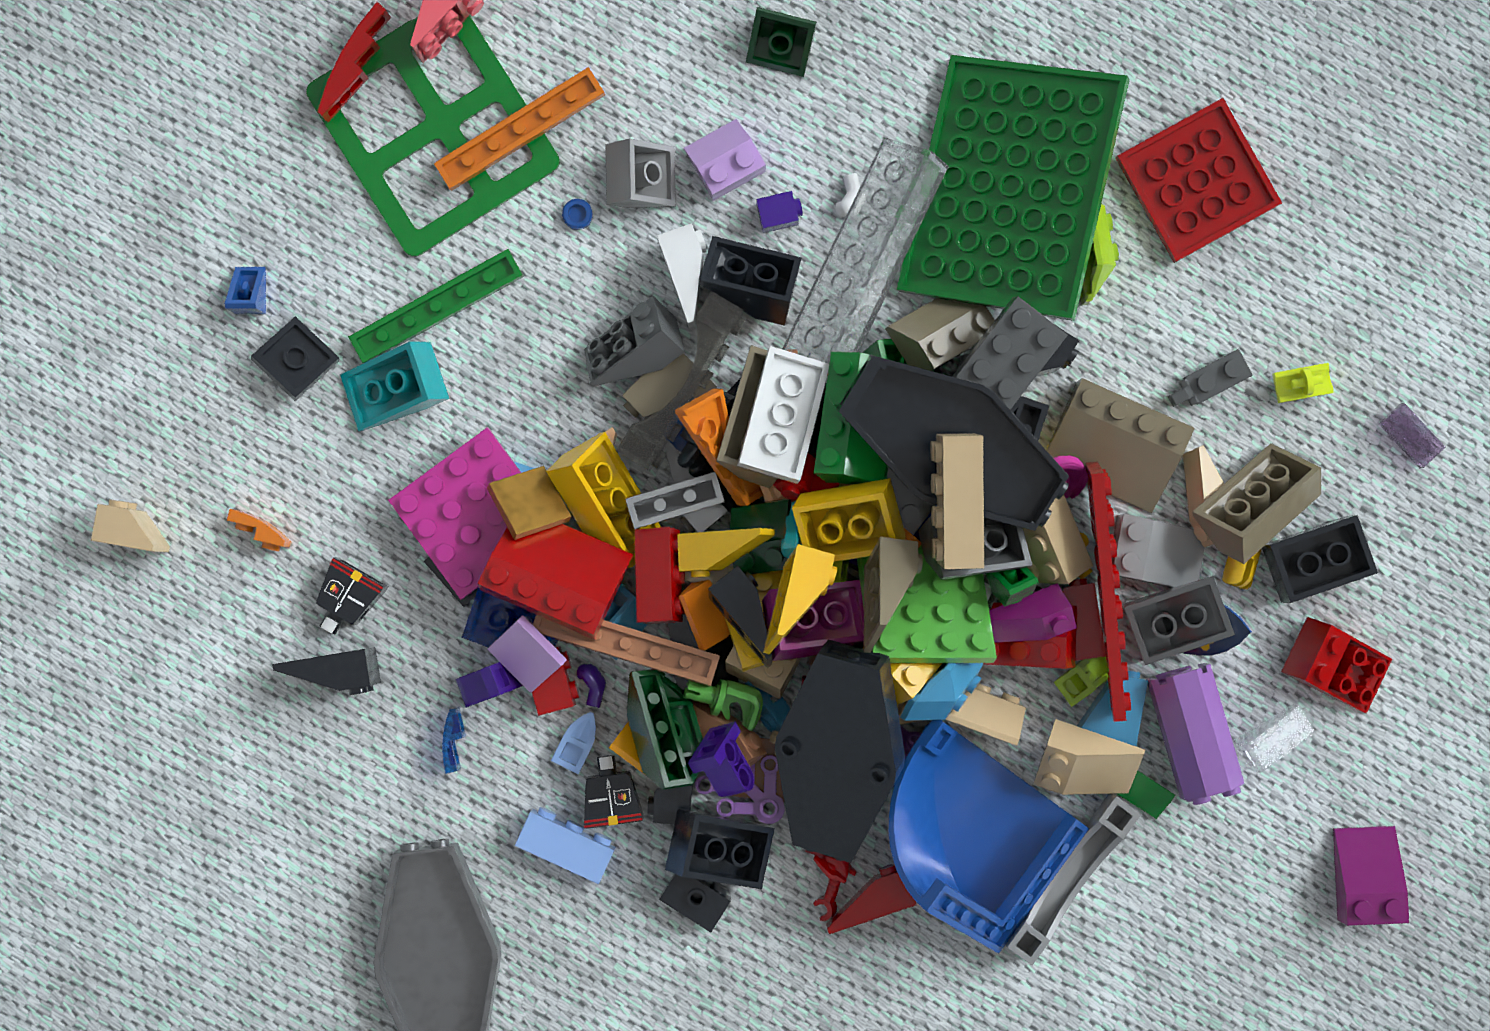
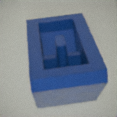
M235 267L224 303L225 309L235 314H266V267Z

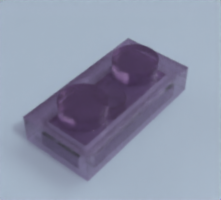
M1405 403L1399 404L1379 423L1383 430L1419 469L1424 468L1446 448Z

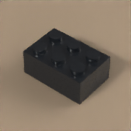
M1358 515L1345 516L1272 541L1262 547L1281 603H1293L1378 573Z
M678 809L665 870L681 877L762 889L775 828L746 820Z

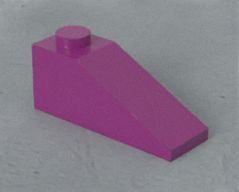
M1058 584L1034 592L1018 603L1010 604L1006 607L1002 605L989 610L994 642L1048 640L1077 628L1072 606Z

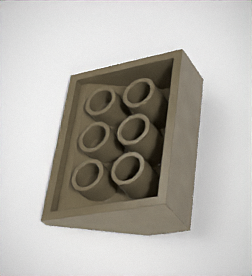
M1081 378L1073 388L1046 451L1053 458L1068 455L1079 458L1085 467V463L1098 462L1102 469H1106L1108 477L1110 476L1111 496L1152 513L1179 464L1195 428Z

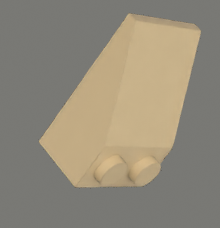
M1055 719L1033 785L1062 795L1129 793L1145 749Z

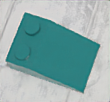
M407 342L340 374L358 431H364L426 410L450 399L431 342Z

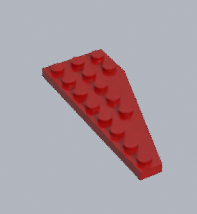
M1088 462L1085 464L1088 473L1087 485L1091 528L1097 544L1094 545L1096 569L1099 574L1097 575L1102 629L1104 636H1106L1105 657L1109 667L1107 674L1111 713L1114 722L1127 721L1126 711H1131L1130 693L1124 692L1123 681L1129 680L1127 662H1121L1120 650H1126L1124 631L1118 632L1117 621L1123 619V610L1119 595H1115V589L1120 588V577L1116 564L1112 565V558H1117V544L1114 535L1109 533V527H1114L1115 522L1113 508H1111L1109 500L1106 499V496L1112 495L1110 476L1108 477L1106 469H1102L1098 462Z

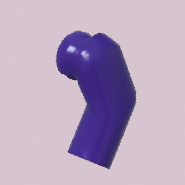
M581 664L577 668L576 673L577 677L582 679L589 688L586 705L600 708L606 680L596 666Z

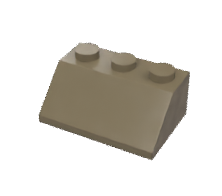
M936 298L889 325L885 330L908 365L935 371L975 347L995 319L986 306Z

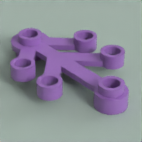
M769 755L761 761V769L765 772L764 793L755 785V764H753L750 768L754 776V786L751 791L746 793L754 802L734 803L729 798H723L716 805V810L720 816L729 817L732 814H755L758 820L765 824H774L783 817L785 805L783 800L776 795L777 758ZM768 759H773L776 762V767L772 771H768L765 768V762ZM701 776L696 780L695 788L700 794H709L715 791L711 783L709 790L703 791L700 789L699 784L701 780L707 779L709 781L707 776ZM725 801L729 802L732 807L731 811L727 814L723 813L720 809L721 804ZM768 802L775 806V811L771 815L766 814L763 809L764 805Z

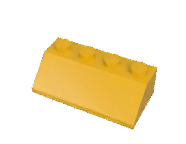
M601 432L564 453L546 472L582 532L633 554L628 566L630 568L635 565V530L625 499L642 493L606 432ZM658 522L638 529L660 528L661 526Z

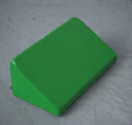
M1138 770L1129 793H1116L1155 819L1161 815L1176 796Z

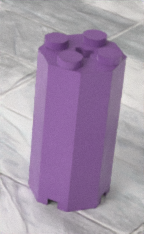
M1209 663L1198 664V669L1192 670L1191 666H1186L1155 675L1156 678L1150 677L1146 679L1148 680L1147 685L1179 797L1187 802L1192 801L1193 805L1210 802L1211 796L1220 793L1223 794V797L1241 793L1240 786L1245 784L1211 664Z

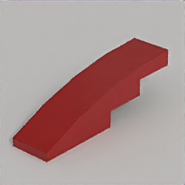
M379 2L374 4L358 24L341 51L328 78L317 111L327 122L338 113L369 79L361 68L380 49L373 37L391 19L387 10Z

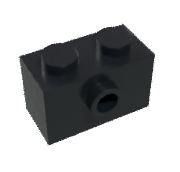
M673 874L662 891L659 900L711 933L730 904L731 897L727 895L729 890L718 882L710 884L705 880Z

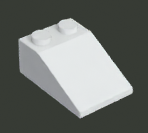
M691 223L657 235L661 252L689 330L695 329L701 286L699 279L703 269V253L707 252L701 230L694 231Z

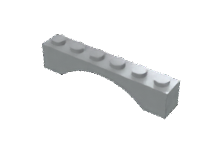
M1108 794L1086 824L1089 830L1009 939L1006 947L1033 966L1051 941L1061 919L1083 885L1102 861L1126 837L1141 814L1114 794Z

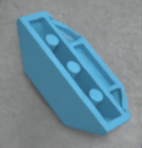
M943 663L916 696L908 700L900 718L905 721L945 720L952 710L959 712L968 698L965 693L968 691L972 694L982 679L977 675L983 663Z

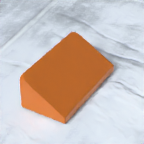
M710 580L691 583L679 595L698 648L703 651L730 635L725 617L709 599L708 588L712 586Z

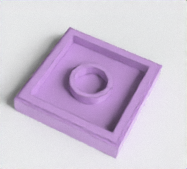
M523 615L487 649L530 693L567 660Z

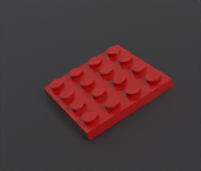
M1224 98L1126 150L1115 158L1174 263L1282 204L1281 199Z

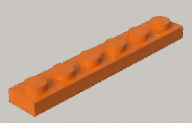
M587 67L436 161L434 165L449 189L453 191L605 96V92L590 68Z

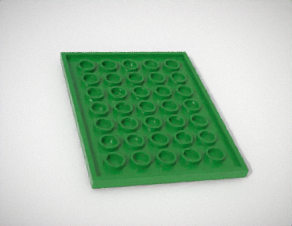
M951 55L897 290L903 293L1004 309L1012 297L1019 296L1043 316L1075 321L1129 85V77L1127 75Z

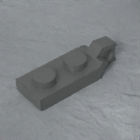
M1237 349L1184 377L1183 380L1178 382L1182 389L1167 397L1173 407L1186 400L1189 401L1191 406L1198 405L1253 376L1240 350Z

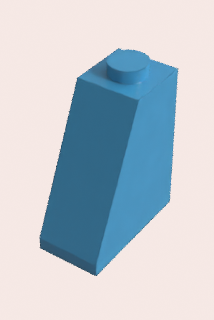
M1128 670L1129 680L1123 681L1124 692H1129L1131 699V711H1126L1127 721H1113L1107 681L1077 724V727L1137 746L1148 680L1139 679L1140 672Z

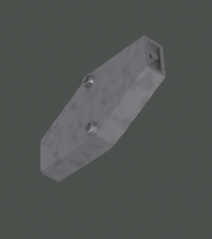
M449 839L431 841V846L419 847V842L401 844L400 850H396L391 858L373 962L375 977L398 1031H489L502 955L501 945L458 843H450Z

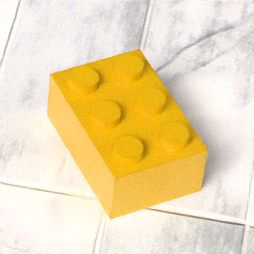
M891 478L801 493L792 507L802 545L834 554V562L870 556L880 537L905 540L906 537Z

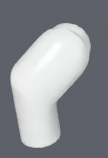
M857 173L843 177L847 193L842 201L837 202L835 205V212L839 217L843 218L854 215L863 202V193Z

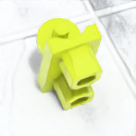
M1329 363L1272 373L1278 403L1334 393L1330 379Z

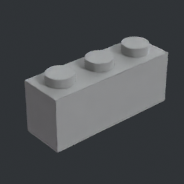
M715 472L625 499L634 529L724 503Z

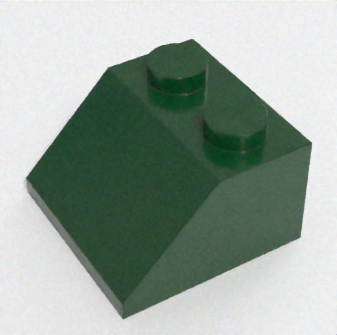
M790 499L749 504L748 506H733L731 508L730 530L775 529V536L733 562L734 568L738 566L743 573L748 571L750 574L783 570V566L788 558H785L782 554L781 541L785 539L787 529L786 517L790 514L792 504Z

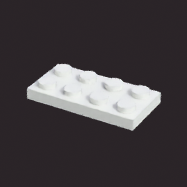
M769 347L737 466L798 484L800 482L829 370L828 363L776 347Z

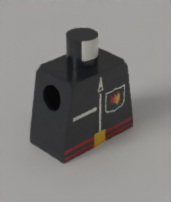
M333 557L316 600L318 606L328 611L319 626L336 635L343 621L351 625H358L389 586L341 558Z
M615 755L597 757L599 775L586 778L584 829L643 821L644 813L631 772H617Z

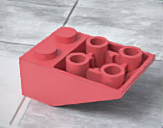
M423 0L410 43L419 60L424 63L427 59L431 60L436 57L442 49L441 44L448 37L453 38L460 32L463 27L462 22L469 15L474 16L481 10L484 5L483 0Z

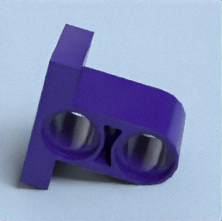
M500 662L455 679L466 708L523 686Z
M736 722L710 728L688 762L693 773L705 772L714 790L720 797H728L751 791L754 786L752 770L736 743V739L741 732Z

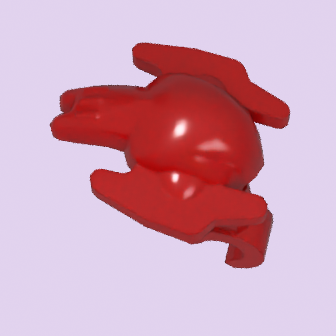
M805 850V852L815 855L813 858L814 862L829 878L825 894L813 902L814 906L820 904L826 906L827 913L819 918L820 921H827L837 912L835 899L840 883L845 884L848 874L850 873L855 876L857 872L849 862L838 861L833 857Z

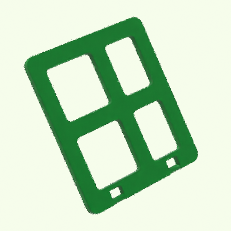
M470 15L462 22L463 27L457 35L484 77V83L450 105L442 102L412 53L413 48L410 43L418 19L416 17L376 41L380 49L361 69L368 77L384 66L393 64L426 115L425 120L375 152L369 153L341 109L329 122L324 120L319 114L403 250L413 257L424 254L555 172L560 165L559 156L544 133L526 144L533 155L529 162L498 181L492 180L486 170L468 181L474 191L471 198L421 229L414 227L384 179V173L433 141L441 140L449 153L467 143L468 141L460 130L461 124L494 103L501 104L508 116L526 106V103ZM332 70L313 80L307 86V97L316 111H318Z

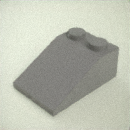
M1128 514L1117 515L1114 530L1117 558H1112V565L1116 564L1117 570H1119V577L1173 588L1199 580L1205 547L1195 536L1194 529Z

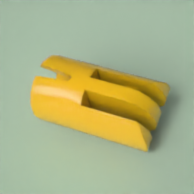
M1262 548L1245 564L1228 556L1222 581L1234 587L1248 590L1252 585Z

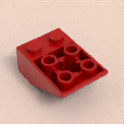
M1307 617L1281 672L1367 714L1392 659L1331 624Z

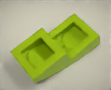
M1106 657L1081 660L1076 664L1075 668H1070L1053 682L1071 707L1108 680L1107 672H1109V667L1106 663Z

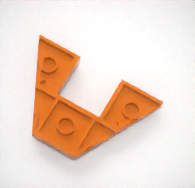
M795 348L783 349L785 351L795 353ZM711 389L675 410L676 415L735 503L740 506H748L762 497L763 492L760 485L738 478L716 462L729 419L723 389Z

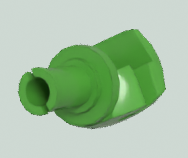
M720 679L714 687L690 680L687 681L686 685L688 688L685 687L683 698L709 704L711 715L718 716L720 711H722L727 720L730 718V704L738 702L741 707L742 725L750 731H753L756 727L763 708V698L758 689L728 679Z

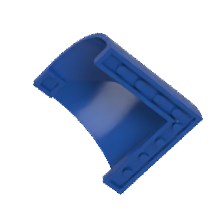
M932 720L925 726L921 736L907 755L904 768L894 785L890 802L888 832L895 867L901 881L913 899L929 914L999 954L1089 828L942 720Z

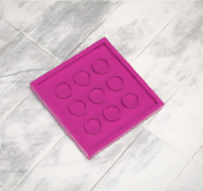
M488 427L388 500L460 600H463L479 588L477 583L493 550L507 528L487 490L488 484L522 473Z

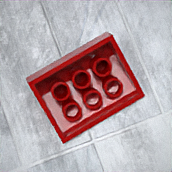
M564 524L516 540L513 539L507 527L493 550L477 584L481 591L595 640L632 560L633 554Z

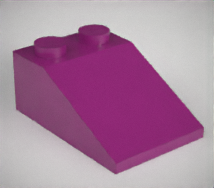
M860 580L836 582L832 586L828 585L826 594L819 596L811 608L772 651V661L816 655L828 639L851 646L863 644L864 608ZM778 589L769 590L761 601L767 635Z
M1395 826L1333 828L1337 920L1347 926L1409 923L1408 890Z

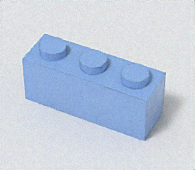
M540 807L538 811L532 809L515 846L599 884L616 848L611 845L612 839L600 833H595L594 836L583 832L584 826L571 820H567L565 824L555 819L557 814L546 808Z

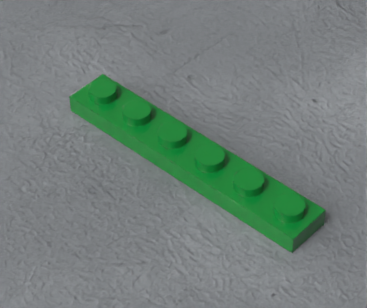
M506 249L348 336L362 363H365L398 347L524 276L509 249Z

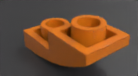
M229 509L227 521L235 522V529L253 533L254 527H256L254 540L263 542L262 548L280 552L281 546L290 547L291 541L267 521L240 510Z

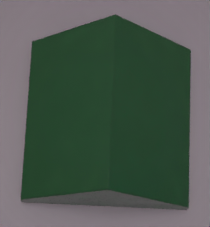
M757 7L746 63L804 77L817 22Z

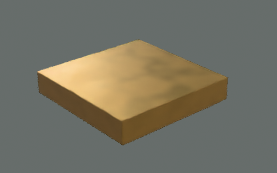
M544 466L488 484L487 490L514 540L569 522L571 514Z

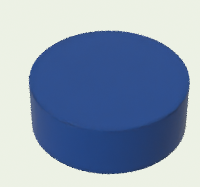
M572 199L563 207L562 217L569 228L582 230L587 228L592 222L593 211L585 200Z

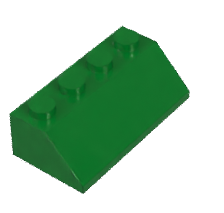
M831 352L814 473L826 483L860 484L887 479L888 466L836 410L869 357V354L861 352Z

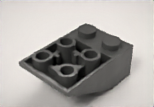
M654 296L646 302L638 304L633 312L624 319L616 321L607 332L599 338L593 339L584 349L590 384L593 387L662 370L685 352L677 318Z

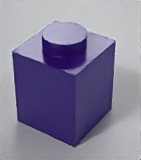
M792 191L756 199L763 233L797 226L799 224L798 217L803 216L800 199H794Z

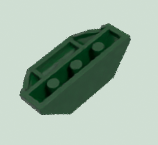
M654 669L631 671L628 685L627 719L643 773L662 790L691 786L698 773H693L688 762L703 740L692 700L683 698L684 691L676 683L665 677L666 674L664 672Z

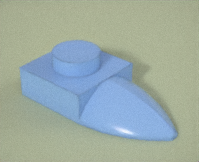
M589 712L579 717L569 726L551 759L552 762L576 774L580 773L595 739L596 723L594 713Z

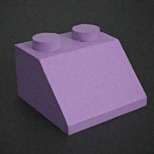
M737 119L684 147L688 158L713 201L766 172L765 162L752 139Z

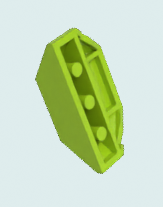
M1102 203L1080 295L1081 306L1087 305L1093 300L1115 268L1116 261L1119 260L1117 244L1112 243L1110 231H1113L1112 216L1110 213H1106L1105 205Z

